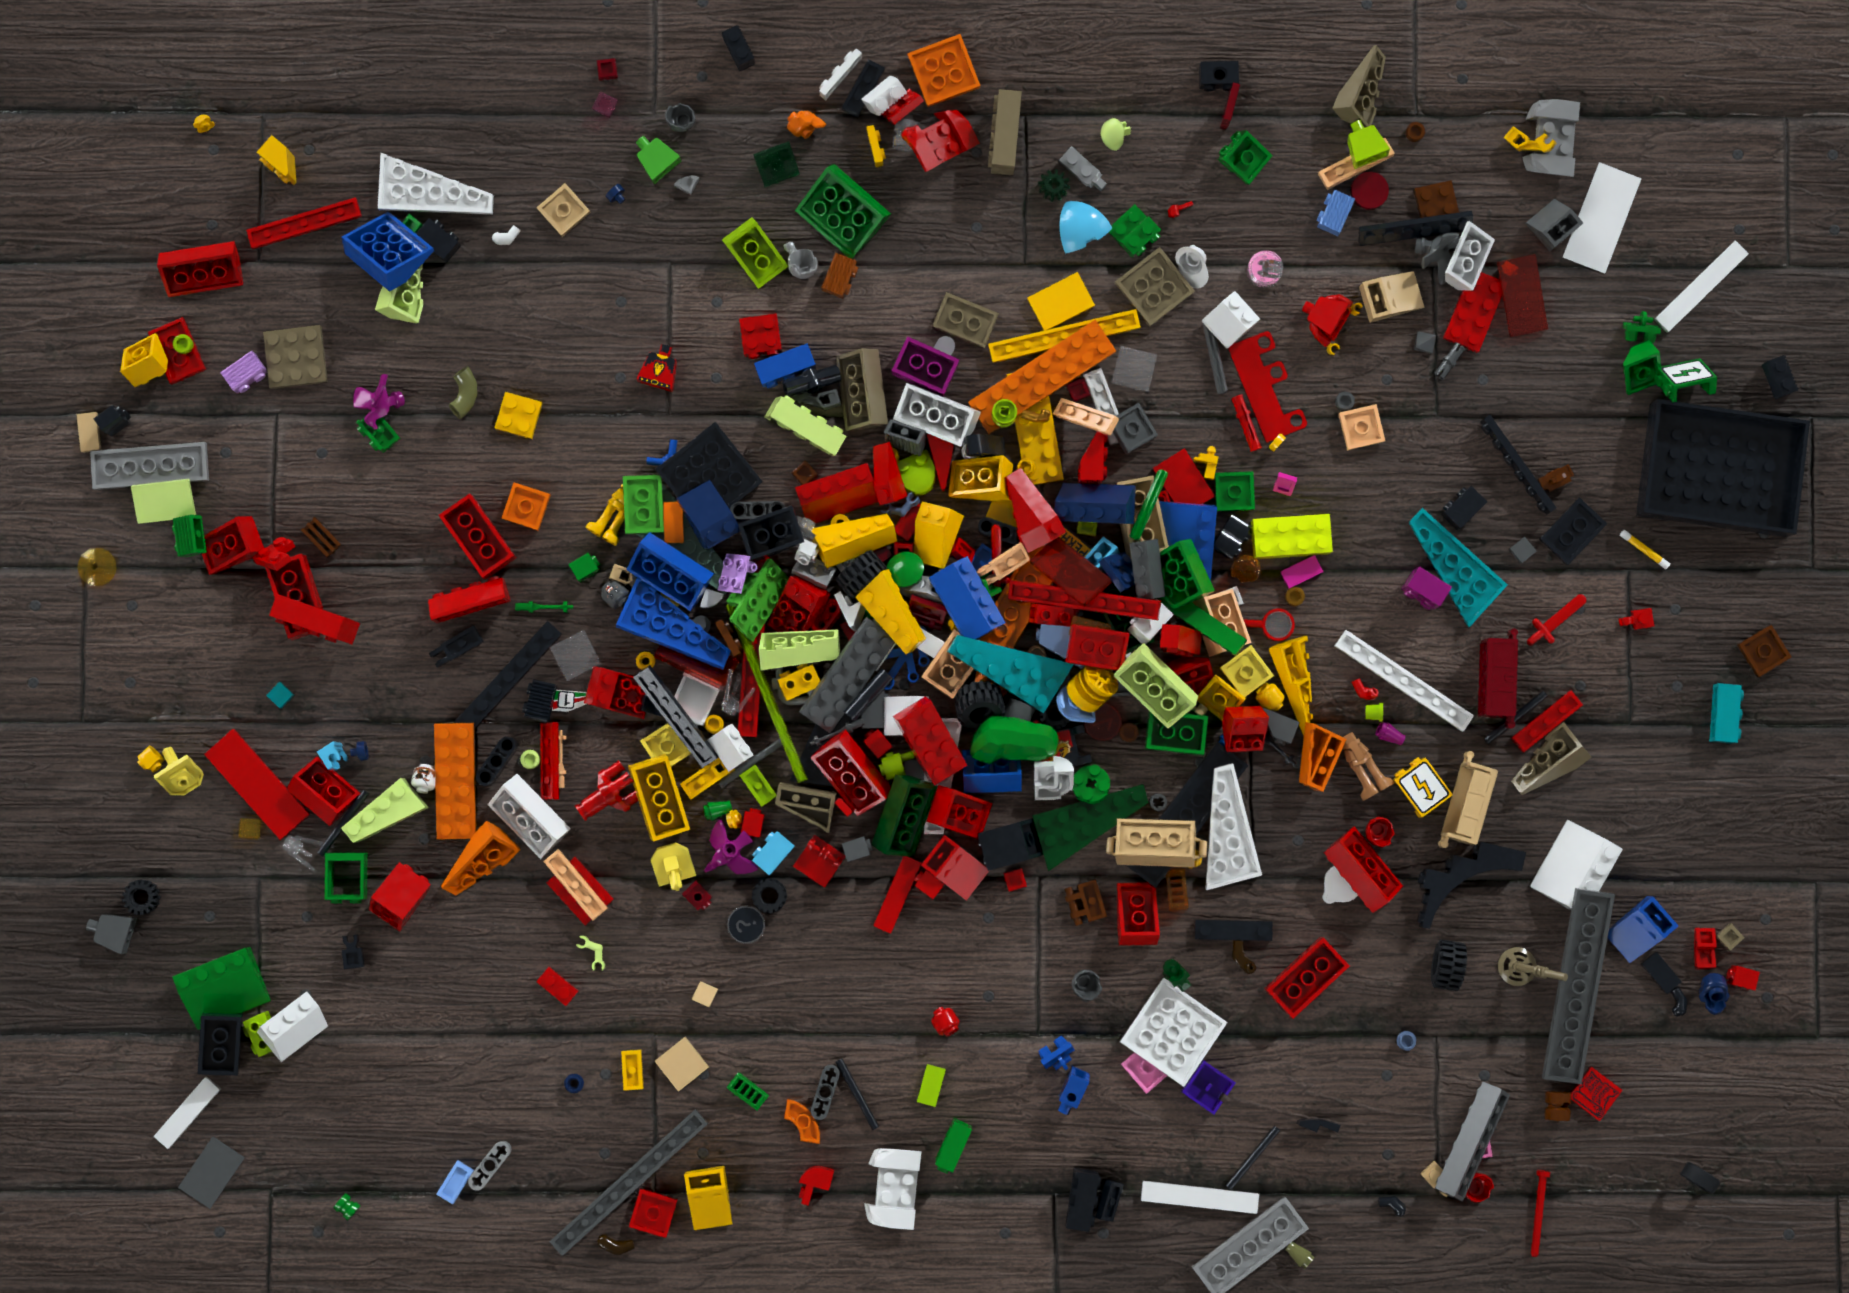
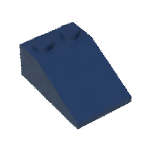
M710 480L676 498L703 549H709L740 532L734 515Z

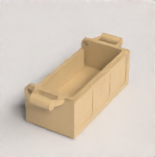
M1472 751L1464 753V760L1460 765L1452 793L1453 796L1451 797L1441 831V840L1438 842L1440 848H1447L1449 839L1467 845H1476L1480 837L1498 770L1472 763L1471 760L1474 757Z
M1117 819L1116 836L1107 838L1106 854L1115 856L1117 865L1194 867L1195 860L1207 857V841L1196 837L1195 821ZM1114 839H1116L1115 853H1114ZM1196 842H1199V856L1195 855Z

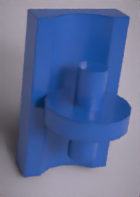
M1060 1036L1053 1041L1058 1048L1051 1053L1049 1048L1045 1046L1038 1051L1042 1059L1040 1061L1045 1069L1052 1065L1055 1070L1062 1066L1065 1071L1069 1069L1066 1063L1072 1060L1069 1054L1075 1051L1070 1041L1067 1042V1040Z

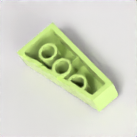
M786 395L785 397L781 396L774 399L764 418L769 421L771 418L775 419L778 426L789 431L790 429L793 430L795 436L805 441L809 440L811 445L830 456L837 454L847 437L842 434V429L835 425L832 428L826 424V419L821 416L815 417L811 415V410L802 405L798 407L794 404L795 401Z
M838 629L761 633L759 645L761 670L820 661H832L837 659L840 654Z
M400 778L341 827V829L353 843H359L429 807L407 780Z

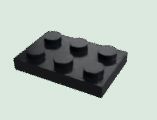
M1579 497L1539 540L1563 563L1569 565L1607 523Z

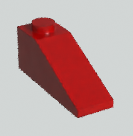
M927 434V441L940 489L943 492L946 489L954 445L936 436Z
M887 442L873 446L874 489L880 506L907 497L891 443Z

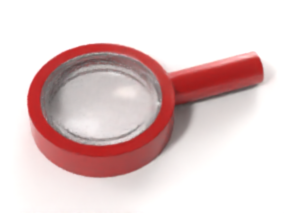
M1280 608L1270 610L1264 615L1262 620L1243 619L1246 627L1262 628L1264 635L1272 641L1287 639L1295 628L1292 615Z

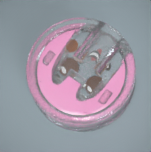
M1272 251L1256 253L1247 265L1249 280L1260 288H1268L1275 285L1283 274V262Z

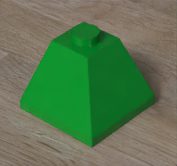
M1650 340L1631 347L1623 363L1627 395L1656 385L1655 376L1657 375V367H1661L1659 350Z

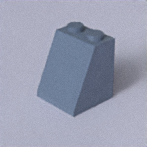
M1041 624V629L1037 628L1036 641H1039V646L1066 660L1071 627ZM1074 664L1079 669L1084 668V665Z

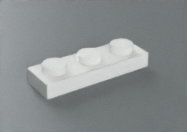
M857 48L853 52L850 51L844 58L845 62L841 66H836L832 71V77L829 80H824L820 85L819 93L825 101L862 59V53Z

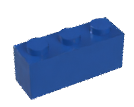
M808 343L754 363L762 387L767 386V388L775 387L779 381L790 379L808 369L816 368Z

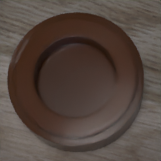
M1419 122L1409 124L1405 131L1407 139L1411 142L1420 141L1425 135V127Z
M1125 723L1121 726L1119 735L1123 741L1132 742L1137 739L1139 730L1135 724Z

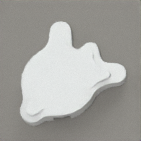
M1335 866L1327 871L1324 877V893L1322 896L1324 902L1328 904L1349 902L1358 896L1345 878L1340 875Z

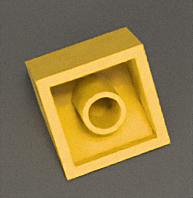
M156 333L124 349L120 372L134 387L141 384L144 385L149 380L157 376L160 377L167 371L168 359Z

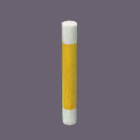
M1626 530L1620 533L1622 538L1664 569L1670 566L1668 561Z

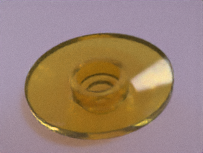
M93 548L87 550L79 559L78 573L81 579L89 585H105L113 579L116 573L115 558L105 549ZM97 563L98 568L93 570L92 565Z

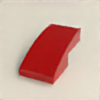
M1695 928V969L1714 970L1716 968L1715 948L1717 944L1715 928Z

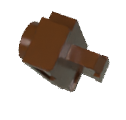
M1569 464L1547 473L1545 476L1537 479V481L1549 493L1571 482L1570 477H1573L1574 473Z

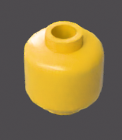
M1265 683L1257 689L1256 700L1262 708L1276 712L1283 706L1284 695L1275 684Z

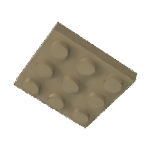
M1160 247L1115 281L1117 287L1149 327L1195 292Z
M321 325L263 332L270 389L328 382Z

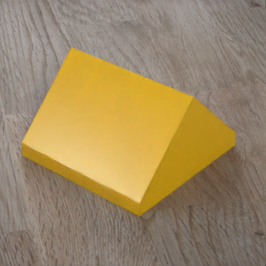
M1215 674L1198 694L1197 701L1206 706L1210 712L1223 721L1225 707H1239L1246 698Z

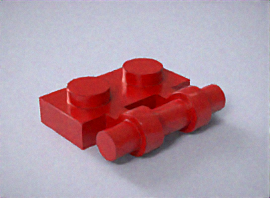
M909 88L904 97L898 99V102L895 101V104L889 106V109H886L881 115L895 125L924 102L919 94L912 92Z

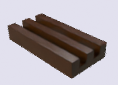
M316 517L301 529L327 558L342 545ZM315 523L336 544L334 547L314 528L313 525ZM309 529L330 549L329 552L308 532Z

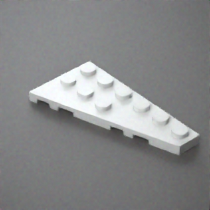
M381 153L378 194L379 210L493 215V194Z
M1233 763L1216 767L1213 771L1206 890L1262 875Z

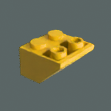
M271 135L257 151L261 156L259 160L270 171H274L286 184L290 182L295 185V157L287 147Z

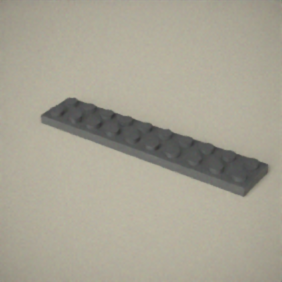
M1575 888L1560 972L1568 975L1567 981L1559 980L1542 1073L1543 1079L1582 1084L1615 898L1613 893Z

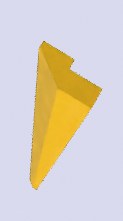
M1307 636L1284 641L1269 648L1296 719L1300 722L1299 726L1303 736L1305 722L1310 723V720L1313 719V714L1309 712V702H1312L1310 672L1307 671L1306 660L1309 659V653L1305 651V642L1308 641Z

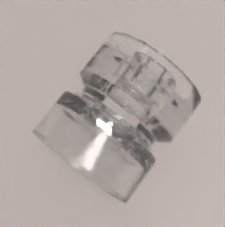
M901 119L897 122L894 129L897 135L893 137L892 148L899 151L913 152L910 145L903 140L901 133L906 127L919 126L920 123L909 119Z

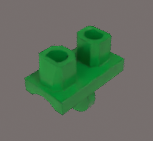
M1642 311L1640 316H1633V321L1639 323L1623 322L1622 328L1625 329V339L1627 341H1636L1638 332H1644L1642 341L1650 340L1651 343H1654L1657 334L1661 333V328H1658L1657 325L1646 324L1653 323V318L1647 317L1646 311Z

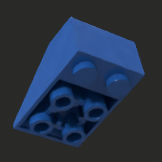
M1646 896L1609 929L1607 938L1623 957L1631 963L1666 938L1678 927V924L1653 896Z

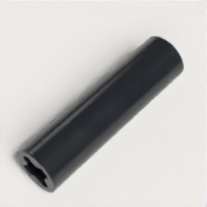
M881 669L843 712L855 722L893 678L884 669Z

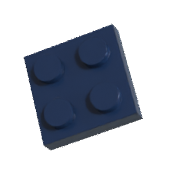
M1125 551L1104 557L1099 561L1120 593L1135 589L1132 560Z

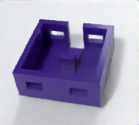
M1202 1060L1181 1092L1215 1115L1223 1103L1219 1100V1097L1222 1093L1228 1096L1236 1082Z

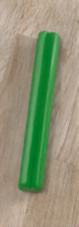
M1162 469L1157 471L1131 530L1130 538L1137 541L1140 539L1168 476V472Z

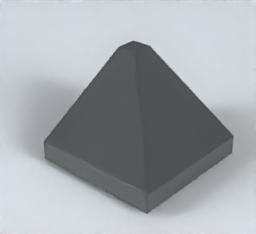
M1417 331L1414 350L1432 354L1436 335Z

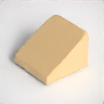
M700 981L692 1000L710 1007L718 989Z

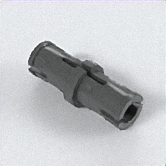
M1454 343L1447 356L1444 355L1442 358L1443 362L1434 372V375L1438 377L1441 371H1443L1439 377L1440 380L1445 379L1450 369L1456 366V361L1465 351L1463 346L1456 351L1460 345L1459 343Z

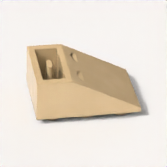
M1414 271L1362 282L1359 286L1369 323L1425 308Z

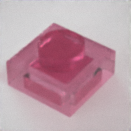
M600 92L592 109L610 118L618 100Z

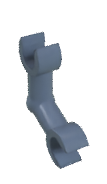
M911 492L907 495V501L901 508L893 507L888 503L884 505L889 507L887 511H880L883 514L887 513L888 516L894 514L904 517L912 506H917L920 503V499L917 497L914 501H911L914 497V494Z

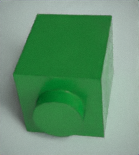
M589 553L568 564L580 583L600 571L598 559L595 555L591 556Z

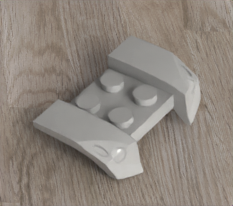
M1550 99L1539 100L1531 106L1526 120H1537L1535 139L1545 133L1548 136L1545 144H1549L1552 139L1557 144L1549 152L1534 151V153L1522 157L1526 171L1574 177L1575 158H1573L1575 124L1579 121L1580 102Z

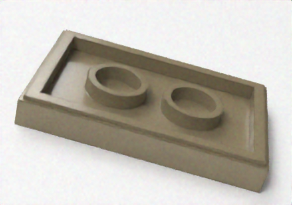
M946 292L932 328L985 349L999 313Z

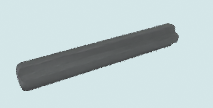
M1203 323L1217 393L1225 394L1228 389L1217 338Z

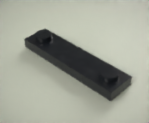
M1195 920V939L1272 941L1273 921Z

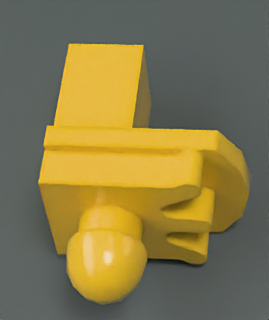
M1209 446L1206 451L1207 454L1200 453L1198 457H1194L1193 461L1206 464L1204 479L1213 481L1218 456H1214L1216 453L1215 447Z

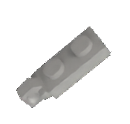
M1072 146L1059 159V163L1086 187L1092 188L1094 185L1100 191L1106 187L1107 183L1101 179L1102 174Z

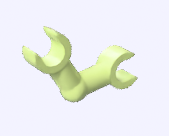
M579 936L585 940V945L576 944L577 947H586L595 951V961L592 963L593 971L596 969L595 965L597 962L601 963L603 971L605 969V963L602 960L603 946L589 941L586 936Z

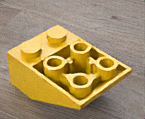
M725 1166L686 1171L684 1177L694 1230L732 1225Z

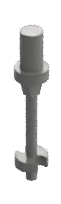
M863 718L851 723L846 722V725L840 730L824 737L814 736V741L810 742L811 746L816 744L820 747L822 746V741L836 736L845 729L849 733L854 732L853 730L865 725Z

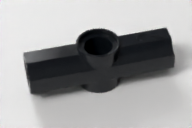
M836 365L820 370L812 368L804 371L800 376L783 380V391L788 397L804 392L812 394L820 391L824 386L841 382L842 378L840 370Z

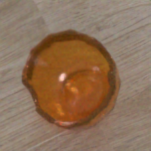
M1242 555L1236 558L1230 568L1231 576L1238 578L1241 583L1257 580L1262 571L1259 561L1251 555Z

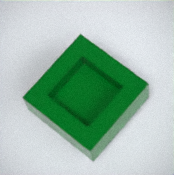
M408 214L402 222L414 233H417L423 226L411 214Z

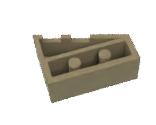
M780 782L775 804L829 833L837 792Z

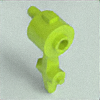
M892 751L886 753V756L881 758L882 764L879 765L882 776L886 775L887 781L894 779L895 774L906 775L902 762L913 759L915 757L912 751L899 754V752L893 754Z

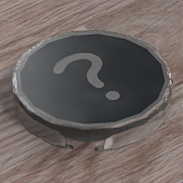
M749 905L734 909L727 921V929L730 936L742 944H750L759 940L766 927L762 912Z

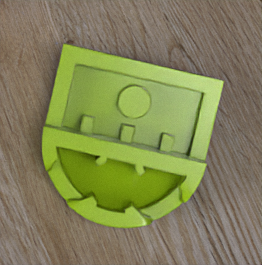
M927 449L922 452L921 456L914 454L897 462L906 493L912 492L915 496H920L933 489V485L937 480V473Z

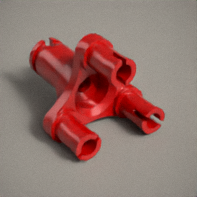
M619 760L607 769L599 771L598 789L580 801V804L574 805L585 821L588 820V817L594 816L608 805L627 812L631 809L630 806L638 802L635 790L625 797H620L619 791L634 782L627 772L612 782L611 780L622 771H625Z

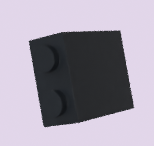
M1033 818L978 833V845L982 848L984 855L983 863L988 871L1043 855Z

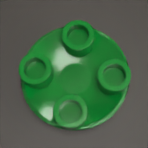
M901 552L889 560L887 569L890 570L891 577L898 587H908L921 582L924 564L917 554Z

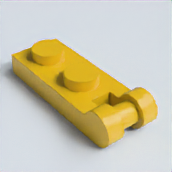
M718 757L715 761L680 783L690 800H692L735 769L728 772ZM719 764L724 769L720 773L716 769V766H718Z

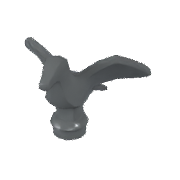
M1446 233L1436 237L1433 241H1428L1423 237L1416 240L1415 253L1420 255L1427 253L1422 258V269L1426 268L1431 262L1436 261L1438 263L1440 285L1446 283L1445 272L1452 258L1448 251L1449 249L1456 248L1460 239L1457 233Z

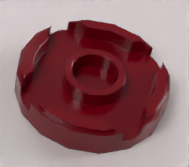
M1364 172L1358 175L1350 189L1351 197L1355 198L1354 203L1366 210H1374L1382 206L1389 194V186L1386 179L1375 172Z

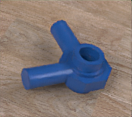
M670 439L668 454L662 459L647 457V465L659 466L676 453L677 440Z

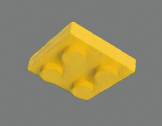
M505 392L495 429L533 439L543 403Z

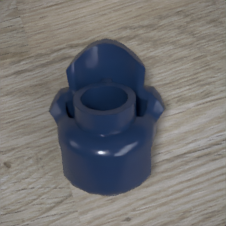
M1709 973L1701 980L1699 999L1705 1003L1706 1009L1711 1014L1717 1015L1725 1009V1002L1728 1001L1730 995L1724 976L1719 973Z

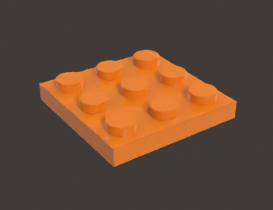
M961 34L907 53L927 107L980 88L979 80Z

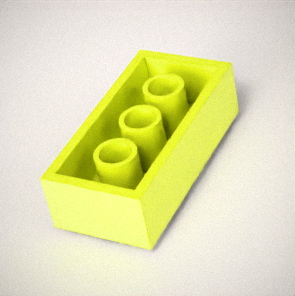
M1330 514L1253 519L1250 522L1252 526L1253 560L1327 555L1333 552Z

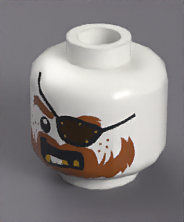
M420 764L419 767L414 768L411 785L416 788V791L427 794L428 791L434 790L436 782L435 767L428 764Z

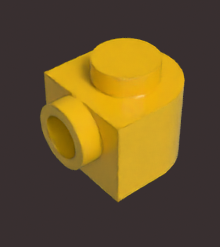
M150 745L137 756L139 759L137 761L143 769L151 770L153 773L158 771L162 767L161 763L165 761L160 753Z

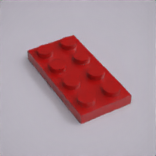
M1481 272L1473 291L1462 290L1443 339L1452 343H1459V346L1478 353L1507 282Z

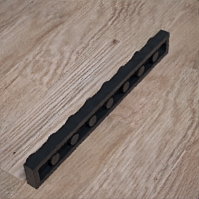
M547 621L454 723H474L475 730L559 639L562 633Z

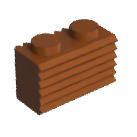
M835 253L821 287L822 291L842 299L844 295H848L852 287L849 284L852 277H856L859 269L856 266L857 261Z

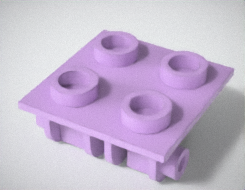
M726 553L718 591L742 593L746 573H754L757 570L756 563L749 561L750 556Z

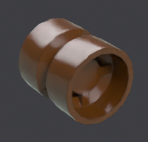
M1545 1091V1103L1548 1104V1107L1545 1108L1544 1119L1570 1121L1571 1110L1568 1108V1105L1571 1104V1093Z

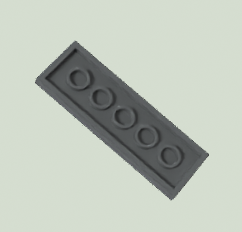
M866 617L799 712L831 733L845 714L843 711L857 697L895 643L894 640L884 629Z

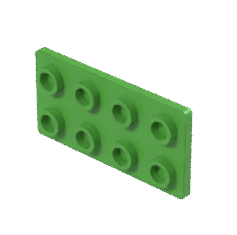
M769 558L759 573L747 572L742 593H731L726 601L730 606L737 607L730 617V621L752 642L775 608L789 579L778 565Z

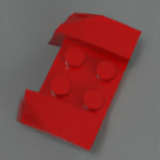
M958 110L934 113L935 117L940 121L923 130L918 125L906 127L901 133L903 140L913 149L925 172L980 144L971 124Z

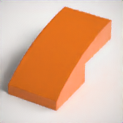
M664 502V542L684 543V512L678 502Z

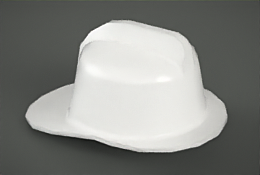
M1195 245L1180 248L1175 256L1180 273L1192 288L1204 287L1209 278L1206 267V254Z

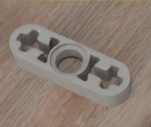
M499 1141L489 1151L468 1179L471 1189L481 1190L490 1181L511 1154L512 1149L508 1142ZM504 1145L506 1147L505 1151L507 1153H502L498 1159L491 1156L492 1153L495 1156L499 1152L498 1146L502 1147ZM487 1160H492L495 1163L493 1171L486 1170L485 1162ZM482 1172L486 1174L481 1179L482 1185H474V1177L478 1178Z

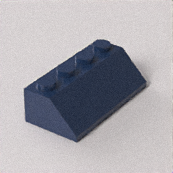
M1063 483L1055 500L1054 512L1060 521L1134 524L1136 486Z

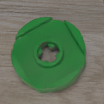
M1098 765L1080 768L1074 774L1073 793L1078 800L1088 802L1089 804H1097L1103 801L1110 790V778L1107 772ZM1088 781H1095V788L1086 787Z

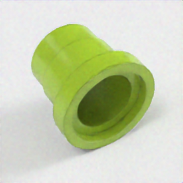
M1379 703V705H1366V719L1383 722V703Z

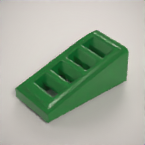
M740 1072L736 1074L726 1087L757 1111L769 1096V1094ZM741 1079L743 1083L740 1085V1087L738 1089L734 1088L738 1081ZM748 1084L749 1088L742 1094L741 1090ZM752 1089L756 1090L750 1099L747 1098ZM760 1093L762 1096L755 1104L752 1101Z

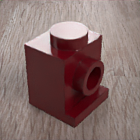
M697 880L682 893L698 911L701 908L704 911L712 904L710 899L713 897ZM697 893L702 896L700 901L695 899Z

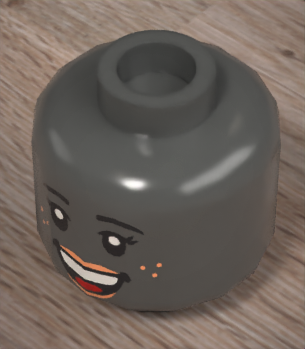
M608 581L601 589L602 599L613 609L623 608L630 594L629 590L618 581Z

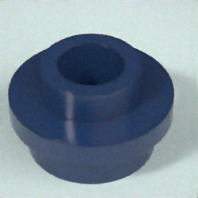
M578 1074L568 1075L564 1081L565 1089L570 1093H578L584 1086L583 1078ZM572 1080H576L578 1082V1085L576 1087H573L571 1085Z

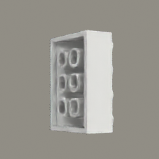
M1567 820L1532 880L1530 887L1571 910L1575 888L1599 891L1623 849L1607 839Z

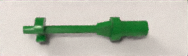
M529 601V603H515V610L533 613L534 610L563 609V613H568V609H573V605H568V601H563V605H540Z

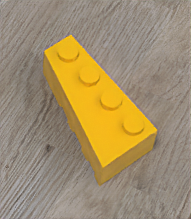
M887 513L809 529L812 542L817 544V549H819L818 555L826 568L856 558L866 551H874L897 542L894 524Z
M887 569L881 571L855 598L901 650L908 654L922 644L926 637L915 617L912 616L907 602L904 601L899 592L900 589L897 583L895 584L892 579L890 570Z

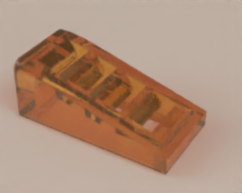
M1185 869L1169 870L1166 874L1169 911L1187 910L1189 905ZM1181 876V879L1170 880V877ZM1182 884V887L1171 888V885ZM1183 892V895L1172 896V893ZM1183 900L1184 903H1173V901Z

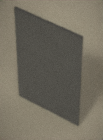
M212 1136L178 1188L211 1209L245 1157Z

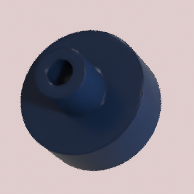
M617 184L607 192L605 197L611 203L617 200L619 204H622L625 201V198L622 196L625 190L620 184Z
M366 741L357 742L356 748L350 749L351 756H358L360 761L368 760L369 753Z

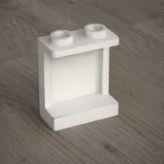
M686 668L674 697L697 727L699 725L704 726L722 684Z

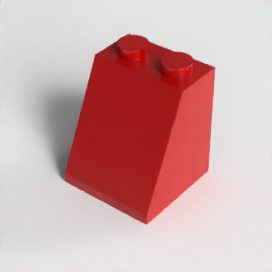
M399 862L372 895L369 911L400 932L429 892L431 884L426 877L418 876L410 866Z

